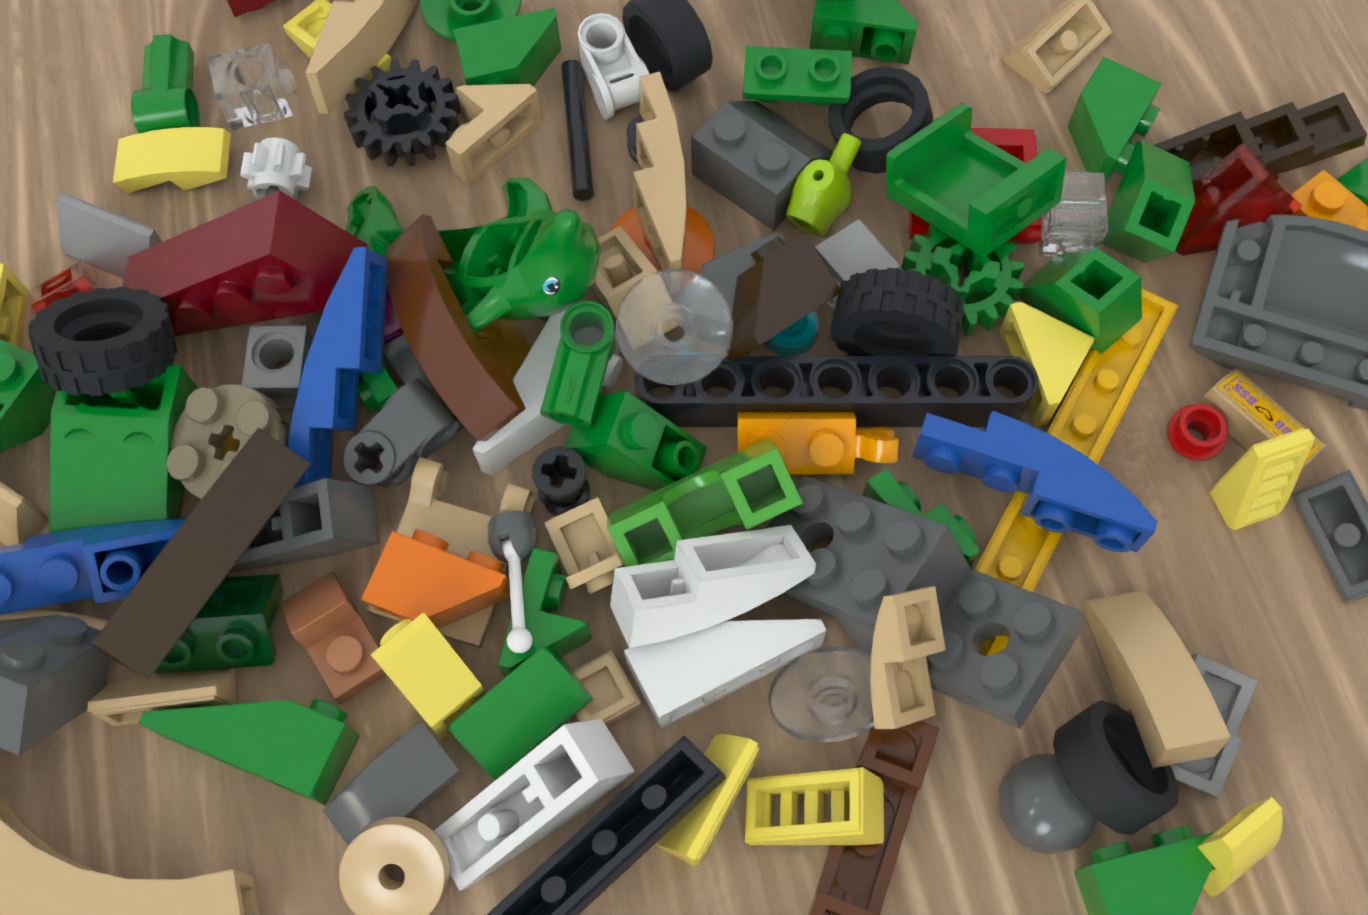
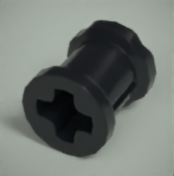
M553 447L545 450L536 458L532 477L538 489V497L550 514L559 516L588 502L590 498V485L586 480V466L582 457L575 450L567 447ZM562 477H570V478H571V479H564L561 488H555V487L552 486V485H559L560 482H561V480H562Z

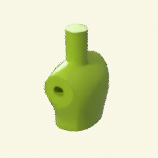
M842 133L829 161L815 160L800 172L794 183L785 215L795 226L817 237L825 238L833 222L851 205L853 199L852 186L846 174L862 144L859 139Z

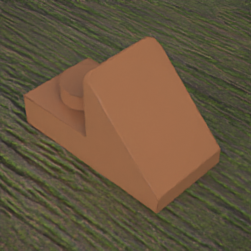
M333 571L280 603L290 633L306 649L333 697L340 704L387 675L371 656L380 646Z

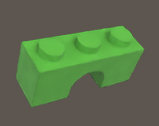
M769 437L608 513L607 529L627 567L674 560L677 540L707 537L735 525H744L747 530L803 504L777 447Z

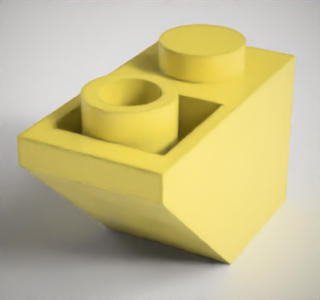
M424 612L413 621L405 619L390 628L380 641L381 647L371 654L442 740L451 733L448 726L486 694L480 682Z

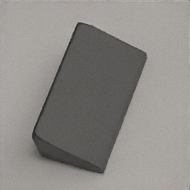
M1348 470L1291 494L1346 603L1368 596V503L1351 471Z

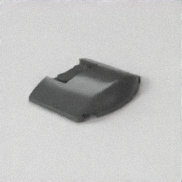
M1269 215L1266 222H1257L1237 227L1239 219L1226 222L1222 228L1188 347L1232 371L1236 368H1244L1348 400V407L1368 410V231L1327 219L1297 215Z

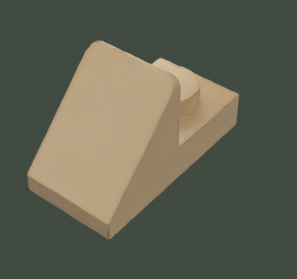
M463 85L456 88L462 116L468 123L459 126L452 137L445 142L453 173L468 186L543 122L538 92L532 85Z

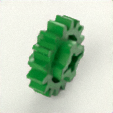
M931 224L929 225L926 237L919 234L913 237L910 251L905 252L901 269L904 271H918L923 275L938 278L943 284L950 285L956 290V295L958 297L961 296L964 302L962 330L966 336L972 335L977 322H980L988 331L993 329L998 315L1005 318L1010 304L1015 303L1014 300L1018 299L1024 285L1023 282L1018 280L1024 269V263L1021 261H1010L1017 247L1014 242L999 246L983 258ZM961 265L965 266L963 274L965 280L962 287H959L958 281L960 276L957 274Z

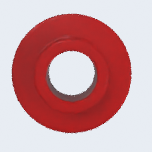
M1206 404L1188 405L1180 408L1173 414L1167 424L1166 432L1170 445L1178 454L1190 460H1209L1218 455L1227 442L1228 431L1225 418L1217 409ZM1187 429L1199 431L1203 441L1194 438Z

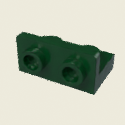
M280 575L227 577L154 673L272 665L276 657V649L271 625L283 597Z

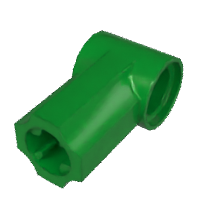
M171 34L153 36L152 42L145 45L142 90H134L131 97L132 116L138 133L168 128L200 127L199 107L193 91L194 52L189 42L176 39Z
M581 301L570 306L560 320L561 337L540 413L543 417L554 420L559 424L576 428H591L608 362L615 352L616 340L614 322L610 312L603 305L594 301ZM584 327H595L604 333L602 339L592 345H581L575 342L573 337L577 331Z

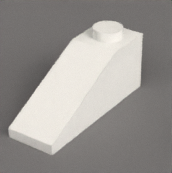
M565 311L549 317L513 379V383L526 409L487 441L476 442L473 452L481 472L490 476L494 475L564 426L554 420L543 417L540 410L561 337L560 320ZM584 327L575 333L573 339L581 345H592L602 339L604 333L595 327ZM616 332L615 352L608 362L601 392L604 387L611 389L614 386L623 366V358L619 356Z
M821 619L724 621L712 627L671 640L628 648L624 652L627 666L660 730L821 647L827 629Z
M601 718L564 724L434 830L447 851L449 873L459 891L468 889L591 807L635 772Z

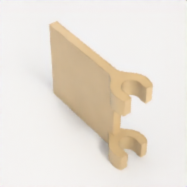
M420 457L412 475L408 503L397 533L412 538L415 529L427 532L449 543L446 552L466 560L470 551L484 554L503 563L504 567L501 573L507 576L509 571L508 563L498 560L493 555L488 543V522L492 516L439 501L447 488L450 473L443 470L444 466L442 463ZM508 483L501 501L499 514L507 511H521L532 516L537 500L531 497V490ZM497 603L438 628V630L445 637L481 648ZM370 605L367 608V611L398 622L402 621L399 618L376 610Z

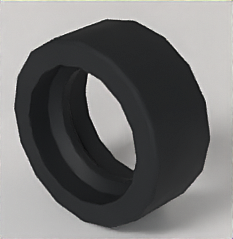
M630 0L623 7L622 20L625 32L638 57L643 60L649 74L661 73L666 90L676 92L711 69L713 55L710 40L700 18L687 0Z
M889 66L866 69L851 77L849 101L845 104L831 103L828 108L829 128L835 144L837 145L842 133L859 139L862 144L851 166L859 171L874 174L886 172V155L890 150L933 122V112L928 93L920 79L905 69ZM897 102L909 106L912 110L909 120L898 131L886 137L866 139L857 137L851 132L852 125L864 110L876 104Z
M1099 700L1055 731L1053 748L1057 764L1068 786L1081 804L1100 823L1113 831L1133 835L1171 811L1178 804L1179 789L1171 766L1152 767L1134 717L1116 704Z

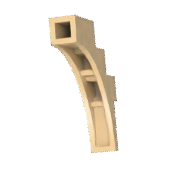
M0 791V915H260L253 875L234 869L185 879H126L104 874L60 853L24 823Z

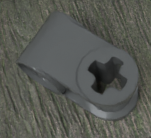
M415 379L399 388L385 402L381 411L356 436L351 438L345 447L343 455L344 467L349 476L358 483L376 484L384 487L398 486L406 481L414 472L420 457L427 459L454 436L460 426V422L420 379ZM378 449L384 450L378 458L376 456ZM381 461V463L384 465L381 470H376L375 468Z

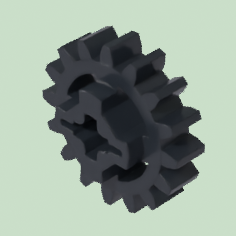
M395 59L391 60L389 71L383 72L376 65L371 67L374 78L370 81L357 78L355 84L359 94H346L345 99L349 110L343 113L355 146L357 148L364 147L368 158L372 161L382 153L387 166L390 167L394 166L398 157H405L409 167L415 166L416 155L421 153L428 159L433 160L435 158L433 147L436 144L446 147L445 142L450 139L448 132H455L460 126L457 115L461 113L457 93H454L450 78L441 79L438 67L434 65L425 72H422L419 60L413 59L408 69H401L399 62ZM433 101L436 103V109L434 114H432L433 111L431 107V103ZM371 115H373L375 121L372 125L370 124Z

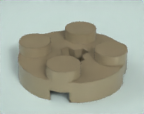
M224 384L213 389L201 387L194 390L186 400L185 409L181 413L173 431L171 452L167 457L166 463L168 472L173 478L180 480L191 494L202 499L258 427L288 447L289 428L281 422L280 414L276 410L280 408L270 397L243 385ZM233 431V438L240 441L239 448L236 452L228 451L223 458L221 450L223 440Z

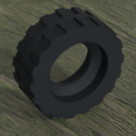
M877 268L860 274L857 272L851 275L848 281L844 280L840 285L842 293L837 295L831 325L832 341H836V346L841 351H845L848 356L957 355L964 315V302L961 296L958 297L954 288L943 284L940 279L933 276L929 277L913 270L904 271L899 270V268L877 270Z
M104 287L87 292H77L67 298L52 302L45 309L42 308L36 313V318L31 320L28 325L30 330L28 335L41 378L45 383L49 382L51 388L57 391H67L71 395L90 394L91 396H103L106 393L115 392L116 394L125 392L127 389L150 383L149 380L156 376L160 377L166 372V368L169 365L172 366L176 360L177 345L166 302L162 303V299L158 295H151L148 291L142 289L134 290L128 287L106 289Z

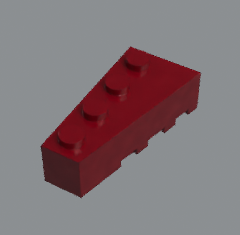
M279 190L128 257L123 287L134 290H146L151 295L156 294L161 297L162 303L166 302L174 336L324 311L325 305L354 247L368 248V244Z

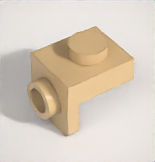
M600 497L544 522L569 576L565 579L570 589L585 584L589 594L612 584L614 569L625 565L607 529L608 513Z

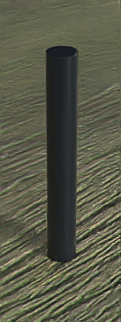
M571 59L562 63L561 70L573 197L576 200L585 201L594 196L582 66L579 61Z

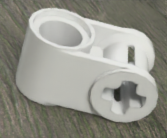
M603 13L593 14L585 18L578 29L582 72L592 89L600 113L607 120L614 117L616 110L640 102L639 77L648 75L649 72L643 60L638 57L622 23L617 18Z

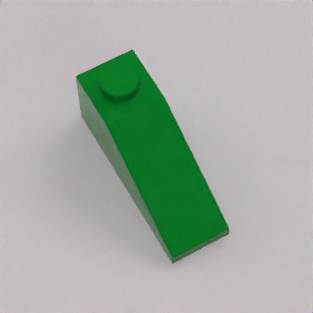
M313 699L309 708L290 700L147 711L143 713L138 722L139 725L164 738L324 806L327 805L360 735L344 723L348 715L346 712L318 699Z

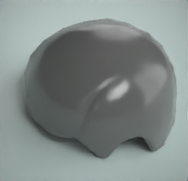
M1055 754L1033 755L1014 764L999 787L1000 816L1012 837L1024 846L1030 847L1033 851L1053 854L1082 846L1094 833L1098 820L1081 804L1068 786L1057 764Z

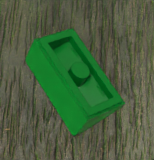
M543 646L455 719L448 728L459 743L494 780H497L590 703L593 697L559 652Z

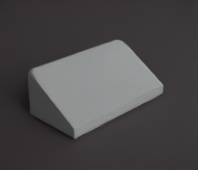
M60 193L56 199L62 251L67 256L124 279L128 257L163 242L153 228L65 193L64 195Z

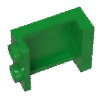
M960 103L904 142L896 145L887 153L886 196L984 258L1061 202L1066 157L1047 148L1028 163L1021 161L974 134L971 130L972 108L964 103Z

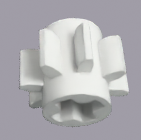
M272 137L266 138L260 143H255L253 153L244 152L240 176L248 179L247 189L252 190L253 195L258 200L279 190L297 200L299 190L309 191L312 167L305 165L306 154L300 153V149L296 144L283 138Z

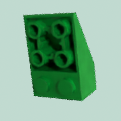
M169 365L164 374L149 380L150 383L116 394L113 392L103 394V396H91L90 394H80L77 396L68 394L67 391L63 390L56 391L51 410L49 533L102 525L174 520L178 518L185 486L180 480L170 475L166 463L167 457L171 452L173 431L181 413L185 409L186 400L194 390L199 389L182 366Z

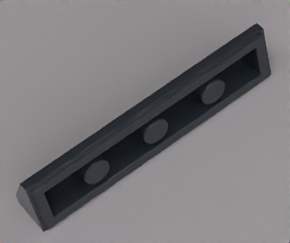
M685 735L682 736L487 915H579L725 780L724 773Z

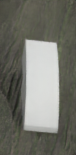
M792 525L677 540L674 560L615 568L610 607L629 649L694 633L746 613L813 575L816 563Z

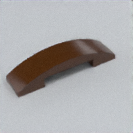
M422 214L386 249V258H388L387 283L392 304L403 333L417 361L438 394L478 441H487L523 412L526 407L502 359L485 357L444 273V270L453 263V260L431 216Z
M874 719L872 720L856 768L864 767L883 781L884 842L882 844L830 845L808 915H880L916 794L921 789L939 731L938 727L917 721L897 729H875Z

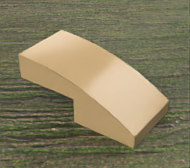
M935 586L921 587L883 596L874 630L871 653L870 683L875 729H897L936 715L926 656L945 651L946 648Z

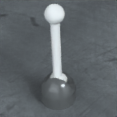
M507 511L497 514L489 520L488 543L493 555L498 560L508 563L512 631L507 636V645L515 653H524L532 645V635L525 629L521 560L529 558L533 548H536L537 529L535 519L528 513Z

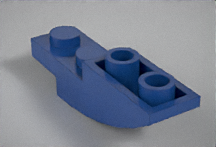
M991 411L983 430L933 414H926L912 457L924 460L928 467L941 473L953 474L961 472L982 479L986 486L1000 492L1020 491L1026 493L1020 515L1034 519V522L1041 528L1057 533L1072 531L1094 538V542L1104 549L1114 552L1133 551L1136 553L1155 533L1157 520L1128 489L1094 461L1056 437L995 411Z
M186 519L129 522L29 536L24 544L1 547L0 615L94 597L96 604L125 599Z

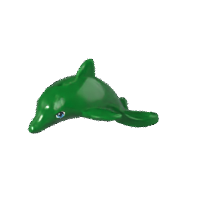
M529 177L509 178L502 186L507 208L506 217L469 228L438 230L453 260V263L444 270V273L474 333L496 319L511 321L539 318L547 322L551 315L566 311L570 306L579 302L595 282L601 246L593 227L582 220L579 213L575 210L561 209L559 212H553L547 194ZM370 186L359 191L347 207L348 222L345 231L368 244V249L386 257V249L406 230L401 227L390 201L375 186Z

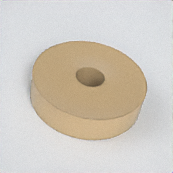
M399 816L377 820L366 826L355 837L342 857L339 868V884L343 898L356 915H429L439 902L448 883L450 868L447 851L437 834L417 820ZM396 864L400 866L404 871L405 879L401 881L390 879L385 872V865Z

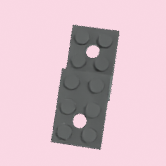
M804 475L796 486L803 504L773 517L766 528L792 525L808 552L812 544L822 537L832 536L833 540L826 548L809 552L816 563L814 574L782 594L839 619L862 655L871 660L873 635L883 596L921 587L935 586L946 650L926 656L931 688L1021 729L1086 624L1080 610L971 569L950 528L946 525ZM995 636L1010 638L1008 646L1001 653L990 656L979 654L981 646L988 639Z

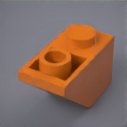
M415 529L412 538L392 531L361 600L376 610L401 620L411 619L413 621L424 612L438 629L510 598L509 578L501 573L504 564L489 556L470 551L466 560L446 552L449 543L427 532Z

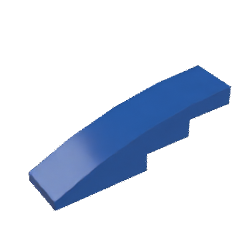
M354 247L325 305L304 364L290 424L288 448L311 464L294 487L324 478L331 479L334 431L356 432L359 374H382L388 258L366 247Z

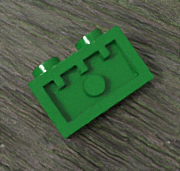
M746 46L743 98L757 99L765 103L799 101L809 102L814 105L845 104L850 98L852 51Z

